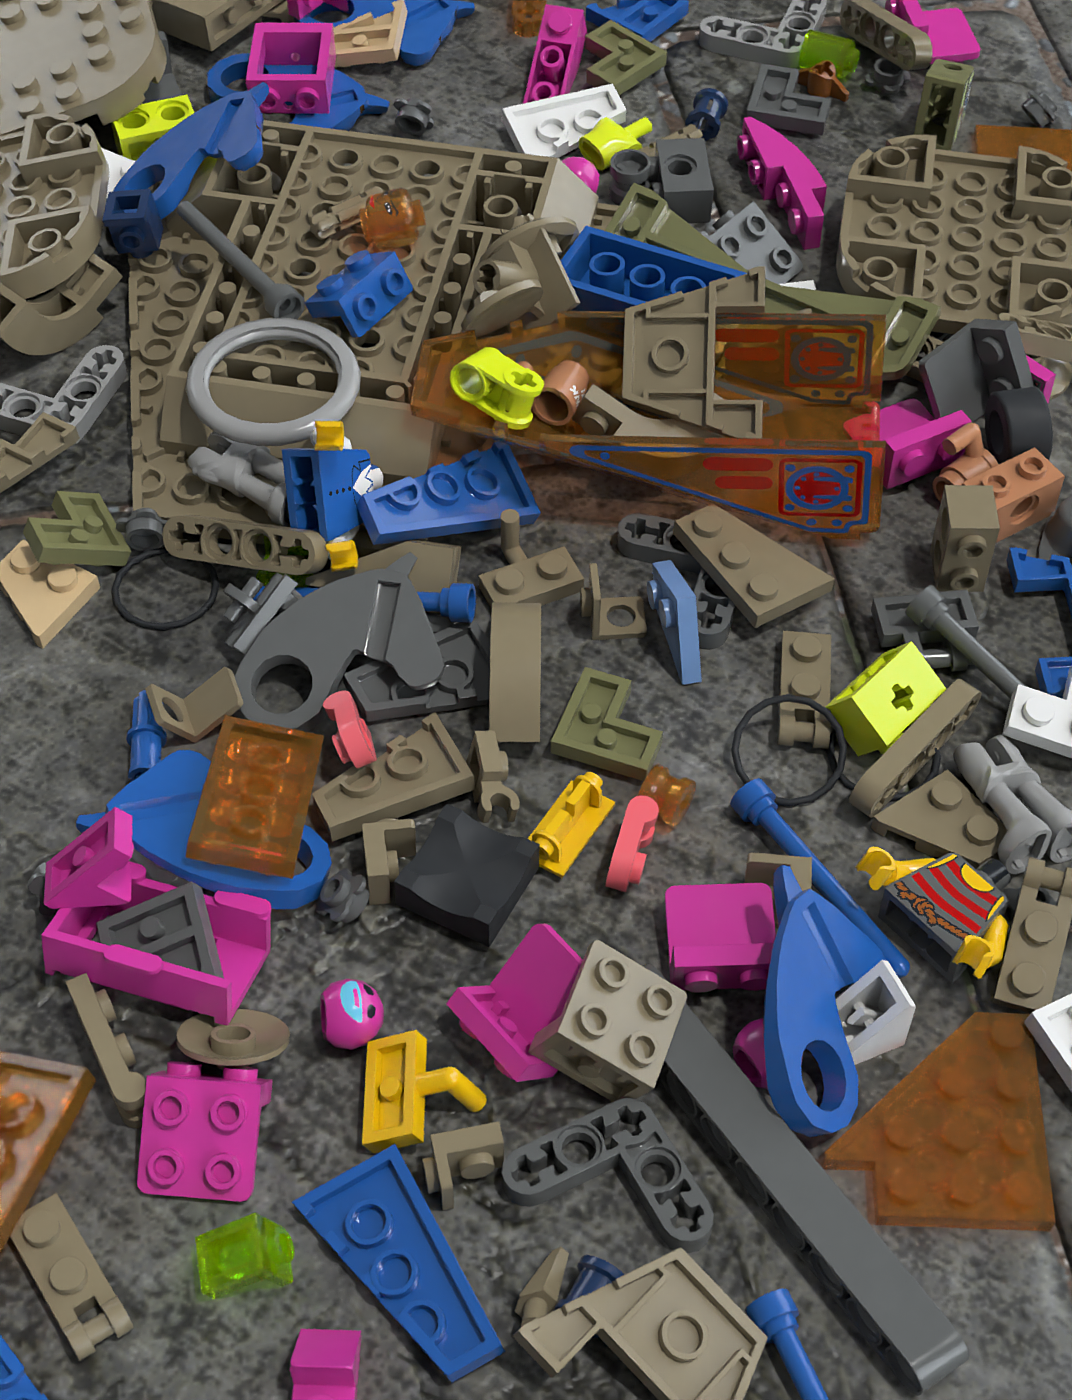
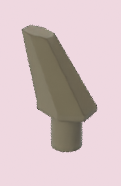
M559 1247L551 1251L520 1293L515 1312L522 1317L521 1327L553 1311L558 1301L569 1253L564 1248Z

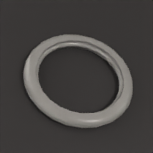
M265 318L234 326L209 340L196 354L189 368L186 393L189 405L198 418L218 435L235 442L254 446H283L310 439L311 431L315 428V421H340L352 408L360 390L361 371L354 353L343 339L330 330L303 320ZM268 340H290L308 344L327 354L335 363L338 383L335 393L329 401L311 414L281 423H255L233 417L217 407L209 390L210 375L214 367L224 357L239 348Z

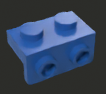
M362 250L347 258L344 262L346 267L338 274L322 280L316 286L318 291L305 302L312 318L341 316L351 336L362 337L413 290V286L395 251L369 253L368 250Z

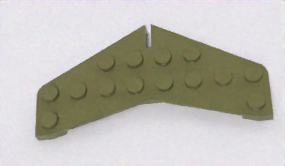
M636 183L632 184L604 230L748 273V270L669 209L667 201L653 190ZM765 279V313H744L743 315L753 317H787L803 309L811 308L812 317L871 319L874 323L870 381H886L899 379L908 373L940 317V306L921 298L897 295L894 301L781 286ZM739 321L737 326H765L772 322ZM813 322V326H852L864 329L863 373L861 381L864 382L867 326L864 323ZM814 330V335L829 334L842 339L847 345H855L856 349L851 351L852 357L850 362L855 365L853 369H845L840 374L828 378L800 375L798 379H792L789 376V379L792 381H856L859 331ZM849 333H856L857 338L849 340L847 335ZM723 347L719 354L721 358L717 364L726 366L725 349ZM715 367V379L729 383L728 372ZM848 373H853L855 378L847 380L845 376ZM784 377L765 379L774 383H787ZM751 380V381H741V382H732V383H762V382H759V381H756V380Z

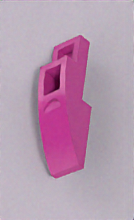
M753 117L744 118L742 135L737 137V152L739 158L747 163L751 184L757 185L763 200L776 199L778 206L785 209L788 215L790 231L792 234H797L804 250L820 248L827 190L824 180L810 160L783 135Z

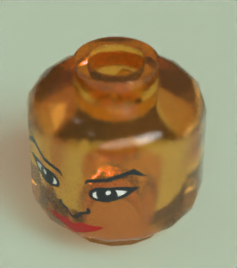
M396 188L371 194L366 199L365 207L359 209L361 225L367 243L374 242L377 248L382 251L416 243L419 238V227L426 225L421 200H412L410 193L405 188Z

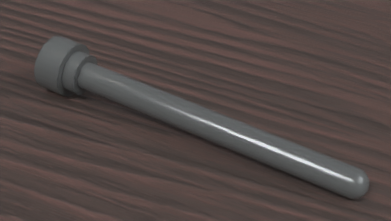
M183 201L179 203L177 207L178 215L264 296L265 309L273 318L298 319L304 311L305 300L299 292L289 284H276L190 202Z
M933 585L926 587L908 605L905 614L919 627L925 625L929 630L935 628L1011 699L1017 685H1025L948 614L950 608L945 604L947 600L945 596Z

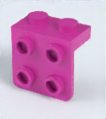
M886 0L885 9L929 36L933 49L930 64H933L936 59L963 62L979 57L980 46L960 9L948 8L922 11L917 0Z
M911 398L846 422L843 426L842 435L855 451H866L872 455L871 471L886 489H890L946 467L965 452L964 448L955 455H949L943 449L942 442L962 426L972 421L963 410L935 420L919 400Z
M765 883L677 885L669 887L665 892L664 901L670 983L690 992H708L714 989L734 988L751 991L766 989L772 947L776 937L771 888Z
M535 924L490 985L458 987L446 1004L460 1019L459 1024L463 1031L483 1044L494 1057L495 1066L505 1076L516 1082L550 1078L558 1070L528 1053L535 1034L561 1016L583 960L550 925Z
M168 1062L167 1071L161 1070L147 1075L137 1175L139 1190L146 1194L238 1202L245 1201L251 1197L254 1191L261 1107L271 1102L273 1079L257 1078V1068L242 1066H224L223 1075L201 1074L202 1064L192 1062Z

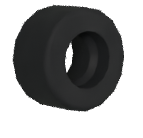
M1037 387L992 392L987 400L985 409L986 441L989 452L995 457L999 465L1034 447L1045 458L1050 459L1053 447L1052 420L1045 396Z

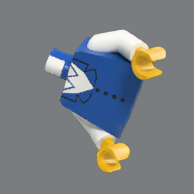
M315 421V428L311 431L310 435L311 442L315 448L281 449L290 528L312 530L319 533L327 543L325 544L326 550L329 553L328 558L331 560V572L357 569L358 554L352 539L358 532L360 524L364 522L356 505L363 494L382 487L383 474L379 467L371 464L370 454L367 450L352 449L350 440L344 436L342 421Z

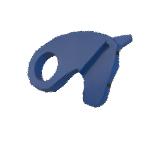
M347 0L348 11L346 13L351 16L339 22H332L333 27L343 23H350L357 17L371 12L373 19L394 11L392 2L397 0ZM404 0L408 12L399 50L401 59L406 64L414 66L428 63L438 46L451 34L455 19L469 16L474 12V3L457 0ZM324 2L302 19L295 18V23H326L313 18L326 11L342 10Z
M250 53L235 54L222 59L208 71L207 86L212 103L231 93L242 92L231 90L226 86L233 81L246 78ZM264 65L263 74H316L317 65ZM334 69L329 113H295L294 120L290 123L349 131L359 116L386 113L390 102L365 93L363 86L341 71ZM290 101L285 102L286 105H293Z
M262 82L248 91L226 95L181 121L142 153L123 175L113 191L148 189L153 184L163 180L158 189L152 193L160 219L162 220L173 212L184 198L199 166L206 157L225 158L233 168L240 171H246L255 166L264 153L262 144L264 119L259 107L269 94L268 84ZM127 209L124 211L125 213L137 212V209Z
M177 750L168 755L116 794L106 805L105 812L79 815L76 821L77 829L80 833H83L110 810L117 807L133 816L132 842L134 848L150 861L214 893L217 891L244 893L266 899L271 903L272 909H297L318 899L324 884L328 881L332 865L328 844L309 826L288 818H225L209 816L206 808L203 806L202 791L210 783L214 765L202 754L191 750ZM263 849H279L297 856L306 865L307 869L295 876L278 877L266 874L256 868L249 860V856Z
M781 865L774 872L773 888L779 928L772 947L764 998L763 1027L767 1088L774 1109L787 1126L797 1133L807 1137L830 1134L848 1126L858 1105V1074L843 1031L834 994L844 986L851 987L881 960H885L882 950L841 911L811 889L802 891L791 867ZM805 1048L812 1053L818 1062L823 1076L824 1093L820 1107L813 1103L806 1092L802 1080L801 1061Z

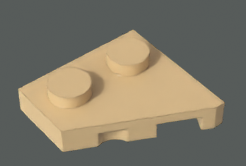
M404 0L392 2L394 11L373 19L371 12L357 17L350 23H343L333 27L336 49L335 67H349L371 63L382 64L397 61L408 12Z
M22 540L0 562V588L4 595L10 598L13 609L20 620H24L32 633L36 645L44 648L100 589L97 575L74 564L61 563L52 565L38 563L28 542Z

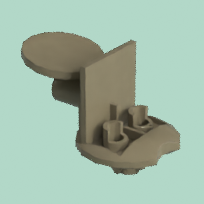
M528 213L526 216L514 217V223L510 230L500 229L502 236L496 239L481 256L473 274L474 287L480 295L475 298V307L464 317L461 323L466 337L475 338L487 335L507 325L515 344L538 339L580 304L561 263L562 258L580 234L575 221L564 216L544 217L534 220L533 215Z

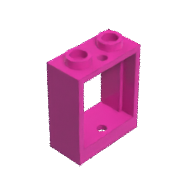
M255 23L246 86L248 91L262 82L268 84L269 94L259 107L261 113H329L336 61L333 23ZM264 65H317L316 74H263ZM290 101L293 105H286L285 102Z

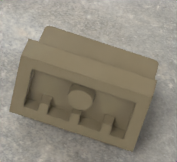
M595 940L587 948L561 1016L535 1034L528 1053L612 1102L623 1098L637 1099L655 1088L685 1005L687 994L682 989L600 940Z

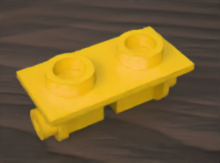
M586 772L584 775H578L574 781L571 780L528 838L539 844V867L563 878L615 806V801L602 795L600 787L603 785V782L597 774Z

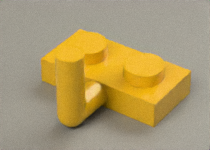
M417 1030L367 1042L362 1145L373 1154L381 1152L394 1144L397 1148L424 1142L425 1096L448 1091L471 1112L480 1111L486 1104L487 1097L485 1093L458 1069L445 1067L426 1072L427 1039Z

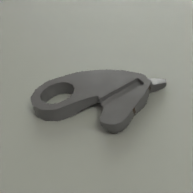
M409 552L386 569L369 570L341 578L314 590L288 607L261 631L241 661L234 676L243 699L240 711L254 730L275 739L302 736L323 722L327 714L323 707V702L330 695L337 692L343 674L354 656L358 654L386 663L394 668L401 681L412 690L432 687L441 680L445 671L444 660L422 601L408 577L418 559L415 555ZM281 664H295L304 667L312 675V690L308 699L299 708L288 713L275 714L264 710L258 705L256 701V688L261 677L267 671Z

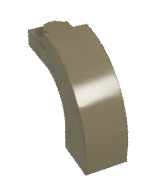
M92 254L88 261L72 276L57 285L46 295L34 300H24L0 283V339L21 353L37 356L56 353L74 345L88 335L102 321L104 317L96 309L123 276L116 268L95 254Z
M594 384L587 391L572 417V420L581 425L586 433L600 438L608 444L607 446L719 448L726 438L725 436L673 419L659 420L644 417L632 411ZM714 393V400H724ZM604 451L610 455V458L605 460L608 463L648 476L680 474L698 467L706 458H710L714 454L699 452Z
M492 602L489 731H495L497 742H540L541 603Z

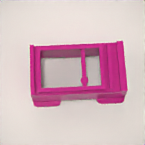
M131 862L132 880L131 900L129 903L123 905L60 908L41 935L46 974L53 975L55 971H58L65 975L77 977L87 973L90 982L185 1010L196 1011L199 1014L215 1017V1023L229 1025L271 951V903L266 899L244 893L217 891L214 897L204 895L224 978L162 961L157 955L118 944L109 946L92 941V938L98 931L96 922L105 919L107 915H115L177 888L176 886L147 879L146 868Z

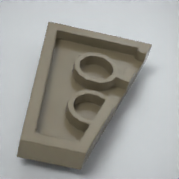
M714 503L674 522L673 534L754 628L821 597L833 589L835 578Z

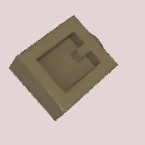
M386 818L377 822L362 824L369 905L391 903L390 882H394L399 875L398 858L416 855V830L413 819L398 820Z
M498 1121L432 1134V1156L422 1158L428 1193L439 1191L442 1210L454 1208V1194L451 1177L461 1175L466 1179H476L492 1173L495 1168L503 1167L504 1141L500 1123Z

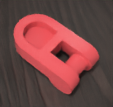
M346 690L338 691L326 698L323 702V707L330 720L337 723L338 731L337 734L332 736V740L341 761L344 764L352 761L357 769L377 761L371 733L365 721L359 718L357 705L350 692Z
M641 795L630 800L616 842L605 887L626 892L629 882L639 885L647 854L638 851L641 848L647 847L652 842L655 830L654 825L659 811L657 803L652 798Z

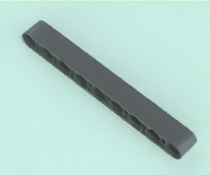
M643 965V967L665 979L653 965ZM685 1003L658 1080L898 1380L914 1395H921L969 1359V1353L961 1335Z

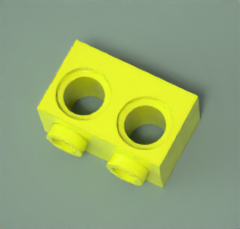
M188 95L140 104L128 114L111 122L119 155L136 161L144 151L170 129L194 114Z

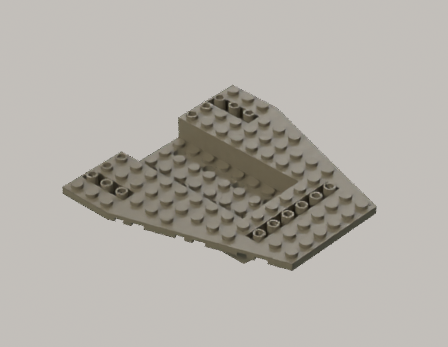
M267 120L263 121L262 130L263 157L252 168L246 171L236 170L225 158L206 157L190 184L188 192L181 202L188 201L195 206L276 284L291 285L303 296L305 302L318 291L316 286L322 280L338 274L346 267L344 262L351 255L362 250H368L369 253L395 251L413 286V290L362 337H352L341 316L312 318L306 305L303 313L297 319L308 321L330 330L343 339L356 356L361 371L360 390L352 408L340 421L343 422L344 436L350 440L352 449L367 450L370 454L371 464L380 468L383 474L382 487L409 476L414 479L424 475L429 468L441 463L447 466L457 462L464 454L478 449L479 452L490 449L493 443L505 438L508 440L515 431V429L500 425L490 415L469 402L460 399L453 391L450 383L452 368L484 347L498 349L515 344L507 325L487 335L475 338L466 337L461 327L464 317L475 307V298L480 295L473 283L475 268L485 251L496 239L502 236L500 229L510 230L514 223V217L526 216L530 213L533 215L534 220L544 217H567L575 221L579 233H581L585 226L604 231L619 207L617 205L598 203V196L559 158ZM344 163H350V164H352V165H348V166H343ZM424 174H433V176H424ZM163 180L148 188L151 190V193L158 189ZM373 187H380L383 192L389 190L387 201L390 203L392 215L387 210L376 216H372V213H370L369 219L341 232L335 229L336 234L324 240H318L315 234L311 232L309 219L312 215L323 210L329 213L328 209L358 194L362 198L364 197L362 193ZM391 201L393 202L395 208H396L397 211L399 212L398 215H397V218H396V211H395V209H394V207H393ZM176 207L173 212L161 220L164 229L159 251H154L150 256L142 259L134 258L128 253L130 275L128 277L129 325L131 330V423L133 429V436H131L133 453V511L140 508H151L163 520H169L173 516L202 515L279 526L271 521L268 511L246 496L238 497L223 487L203 481L193 474L187 463L189 457L198 447L211 449L208 444V437L213 432V430L202 423L189 405L186 393L187 373L196 354L209 340L229 328L245 322L273 317L265 309L264 296L178 215ZM406 227L415 228L411 231H404ZM302 272L312 273L307 276H299ZM557 322L539 338L566 331L580 332L589 336L593 332ZM268 340L244 346L224 357L214 367L210 375L209 390L217 407L226 414L255 423H281L311 414L325 405L335 393L338 373L332 359L318 348L290 340ZM573 340L505 354V356L515 362L517 355L523 354L525 357L524 361L532 366L534 372L546 376L549 370L565 360L571 361L573 358L571 354L573 346L579 345L582 347L585 342ZM364 343L376 344L375 346L370 348L361 347L364 345ZM311 439L283 446H265L270 449L271 455L283 460L281 449L315 448ZM258 473L254 476L274 487L278 485ZM364 523L360 524L358 532L352 539L357 549L358 559L406 542L400 541L373 545ZM226 529L220 531L218 538L232 540L230 533ZM264 534L260 535L257 544L271 546L269 538ZM428 538L415 539V540L427 541ZM302 546L288 547L290 549L308 551L303 549Z

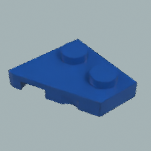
M616 0V6L601 9L596 3L586 6L585 20L599 27L612 20L651 42L688 14L689 1Z

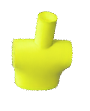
M609 117L602 118L589 133L579 138L578 146L580 152L586 160L595 165L596 169L602 171L610 166L611 157L615 153L626 149L638 150L642 148L637 139L651 132L652 124L648 118L643 117L623 128Z

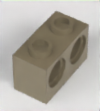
M944 486L930 548L935 587L938 591H984L1000 530L993 486Z

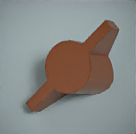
M823 60L813 67L799 70L798 83L807 86V92L811 96L823 98L832 96L844 102L848 100L849 92L837 79L835 66L830 60Z

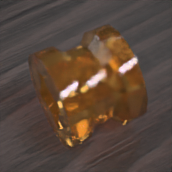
M656 764L646 776L638 796L642 795L652 798L659 807L658 815L662 817L663 822L671 827H676L690 807L696 791V782L688 777L678 779L670 774L667 767Z

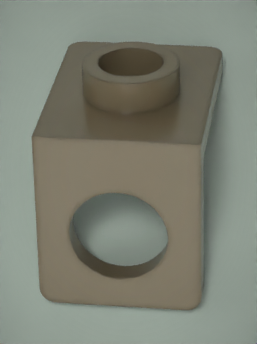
M589 563V587L580 588V608L582 617H590L592 640L645 637L647 627L642 597L601 598L597 563ZM624 609L631 612L635 620L628 626L619 627L611 624L607 616L614 610Z
M223 667L184 699L154 684H150L145 688L156 723L194 743L198 742L243 705V699L233 671L227 667ZM162 702L174 711L178 721L167 713Z

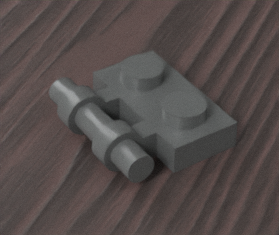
M968 590L940 592L947 598L945 604L950 608L948 614L976 639L979 624ZM918 594L873 598L871 613L881 647L901 646L912 641L932 669L948 667L950 672L964 671L968 665H974L935 628L929 630L925 625L919 627L905 614L906 608ZM943 642L945 647L923 650L921 644Z

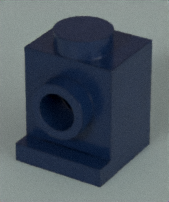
M138 189L109 192L102 222L104 227L109 228L118 254L130 253L132 257L142 259L150 256L154 251H159L164 227L151 190ZM137 209V212L125 213L124 210Z

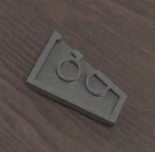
M473 619L472 623L460 622L434 634L444 660L445 671L441 680L432 687L412 690L401 681L394 668L376 660L344 673V686L350 692L366 722L488 705L490 699V641L476 620Z

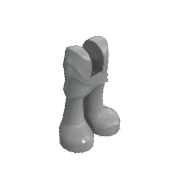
M213 431L208 437V444L211 449L198 447L187 461L193 474L205 482L229 490L238 497L246 496L268 511V516L272 522L279 526L290 527L283 460L271 455L270 449L265 446L235 442ZM258 473L278 485L274 487L254 476Z
M997 735L987 741L985 748L980 743L971 742L961 744L954 750V761L964 779L976 792L981 804L987 803L997 813L1006 827L1007 832L999 844L998 856L1000 862L1007 868L1009 873L1020 874L1024 872L1029 857L1041 859L1045 852L1055 863H1062L1072 859V810L1060 803L1041 785L1039 775L1028 766L1016 746L1003 735ZM1019 799H1022L1030 810Z

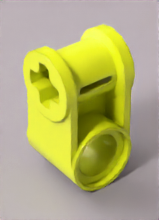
M484 347L455 365L450 372L451 387L460 399L474 405L493 417L500 425L518 430L529 427L533 419L531 407L535 397L541 394L544 387L543 379L536 372L522 367L492 347Z

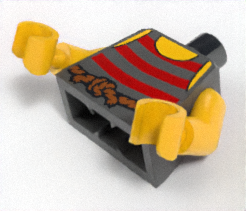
M870 847L855 866L857 871H865L872 876L868 884L873 890L880 889L882 885L887 886L884 889L878 917L951 984L958 979L968 965L975 969L973 976L981 979L987 968L999 964L1003 959L1009 925L1004 918V914L1009 901L1001 890L1011 882V877L1007 868L997 859H988L975 869L957 853H948L938 859L923 858L897 861L885 850L879 847Z

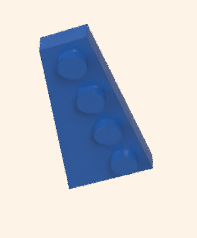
M506 438L502 439L501 442L493 443L490 449L479 452L477 449L464 454L459 461L447 466L441 463L427 470L426 474L414 479L409 476L365 493L356 505L373 545L501 528V513L506 509H514L519 513L520 525L533 524L541 514Z
M395 1144L292 1201L299 1213L451 1383L505 1352Z

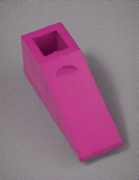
M545 5L523 104L570 93L580 66L585 36L587 35L584 11L582 9Z

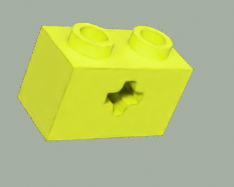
M911 641L882 653L825 708L830 710L841 725L846 741L857 756L879 750L881 754H884L900 738L903 731L909 725H912L946 690V687Z

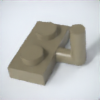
M506 509L501 513V551L509 565L478 575L479 589L491 610L492 602L541 603L542 606L580 592V588H584V577L565 546L527 558L520 546L519 513L514 509Z

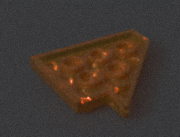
M975 1012L825 1151L823 1169L872 1171L875 1225L1025 1231L1052 1230L1055 1224V1214L1034 1037L1024 1023L1030 1014Z

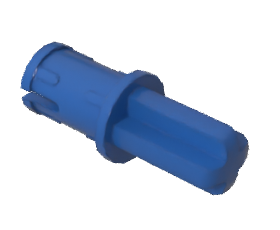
M146 690L141 691L139 696L133 701L132 728L126 734L127 743L131 746L130 769L128 771V778H130L131 782L161 761L162 747L167 742L166 732L155 721Z

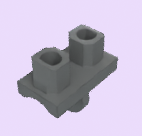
M276 572L256 600H253V598L262 588L263 584L252 576L242 590L229 583L223 592L234 601L223 616L235 624L245 609L247 612L224 642L235 651L245 655L275 614H281L296 601L303 598L294 589L298 583L284 574L282 576Z

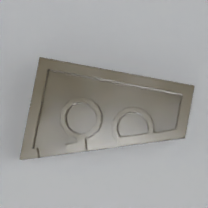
M436 712L423 719V728L408 738L399 735L387 743V752L379 756L377 761L359 769L353 766L312 793L314 808L332 842L362 831V824L373 823L386 818L396 819L475 790L474 775Z

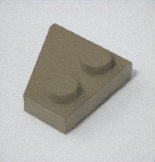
M948 769L874 815L871 828L882 836H886L889 830L915 841L914 849L932 857H942L948 853H957L975 869L988 859L999 860V844L1007 832L1005 825L984 804H981L980 800Z

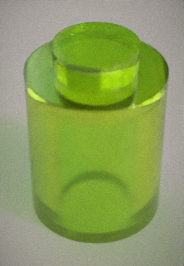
M809 29L801 47L799 67L806 69L813 67L823 60H830L835 66L836 77L845 79L848 72H855L860 50L855 49V40Z

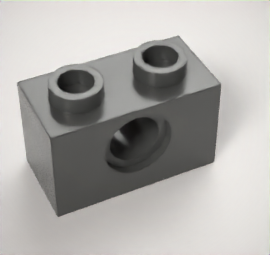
M704 138L656 140L655 157H649L651 160V170L648 179L649 182H656L652 183V190L667 201L669 209L687 223H711L714 190Z

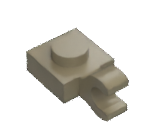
M475 731L466 763L474 775L475 790H472L474 802H479L477 808L478 817L482 823H488L492 813V806L497 805L506 811L508 822H514L520 801L517 794L501 782L506 781L508 777L507 754L505 751H499L495 731Z

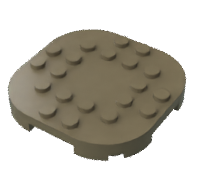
M0 0V135L24 131L27 115L42 113L65 114L72 116L74 122L98 114L104 126L123 117L139 106L145 100L143 94L148 90L150 82L159 84L165 71L167 59L166 50L159 37L151 7L153 5L152 0Z
M57 113L27 115L24 131L0 135V283L23 299L46 292L72 276L88 261L101 238L102 218L109 183V166L94 131L87 124H84L82 127L75 125L72 116Z
M907 135L886 140L885 147L875 153L867 149L856 159L848 176L836 259L837 276L847 294L894 301L898 295L921 298L940 306V317L932 329L933 332L955 334L974 319L997 320L1000 313H1011L1072 325V171L1067 169V161L1045 151L1024 146L1018 147L1016 159L935 149L936 135Z

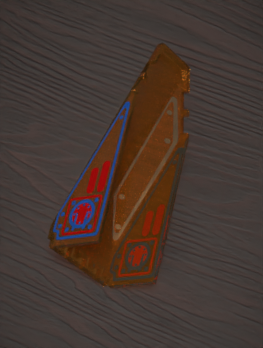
M561 311L557 312V323L523 330L522 320L510 322L511 333L476 340L475 330L427 339L422 342L410 403L413 416L705 505L714 503L724 510L831 539L860 540V533H873L880 527L886 441H880V405L876 402H881L886 315L717 313L714 393L724 400H763L762 438L589 435L572 418L565 425H550L540 420L532 408L533 419L529 427L515 430L508 428L507 423L495 421L490 415L469 402L460 399L451 387L450 372L455 365L484 347H492L516 363L520 361L528 362L532 366L533 371L541 376L542 379L545 378L549 370L562 361L570 360L577 362L588 373L589 383L587 391L594 384L637 414L652 419H670L623 403L625 312Z

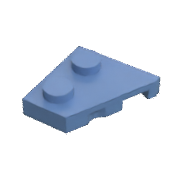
M671 560L652 563L653 580L647 581V595L652 610H657L682 685L702 682L696 595Z

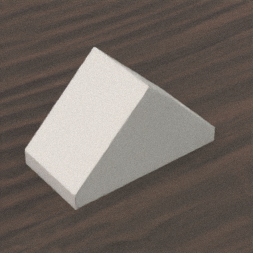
M881 960L835 999L843 1031L855 1065L905 1045L916 1005L889 962Z

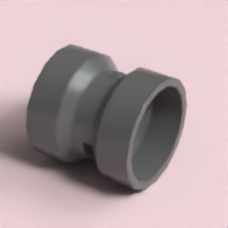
M626 149L615 153L611 157L610 174L612 179L609 185V196L615 204L620 205L633 183L646 188L650 187L647 178L650 176L651 160L648 155L639 150Z

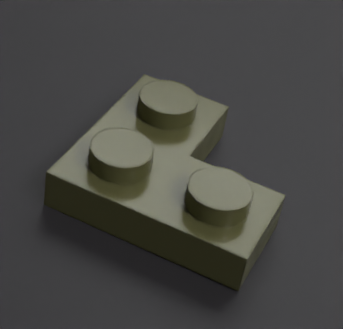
M612 20L585 36V49L601 58L600 61L587 68L586 82L594 87L613 84L618 95H621L666 65V51Z
M57 491L51 506L58 519L31 517L27 519L23 534L38 563L52 565L61 563L87 564L97 567L104 565L126 566L131 554L128 544L121 532L116 529V523L99 493Z
M585 667L552 737L551 753L646 782L662 745L663 731L619 719L631 693L632 680Z

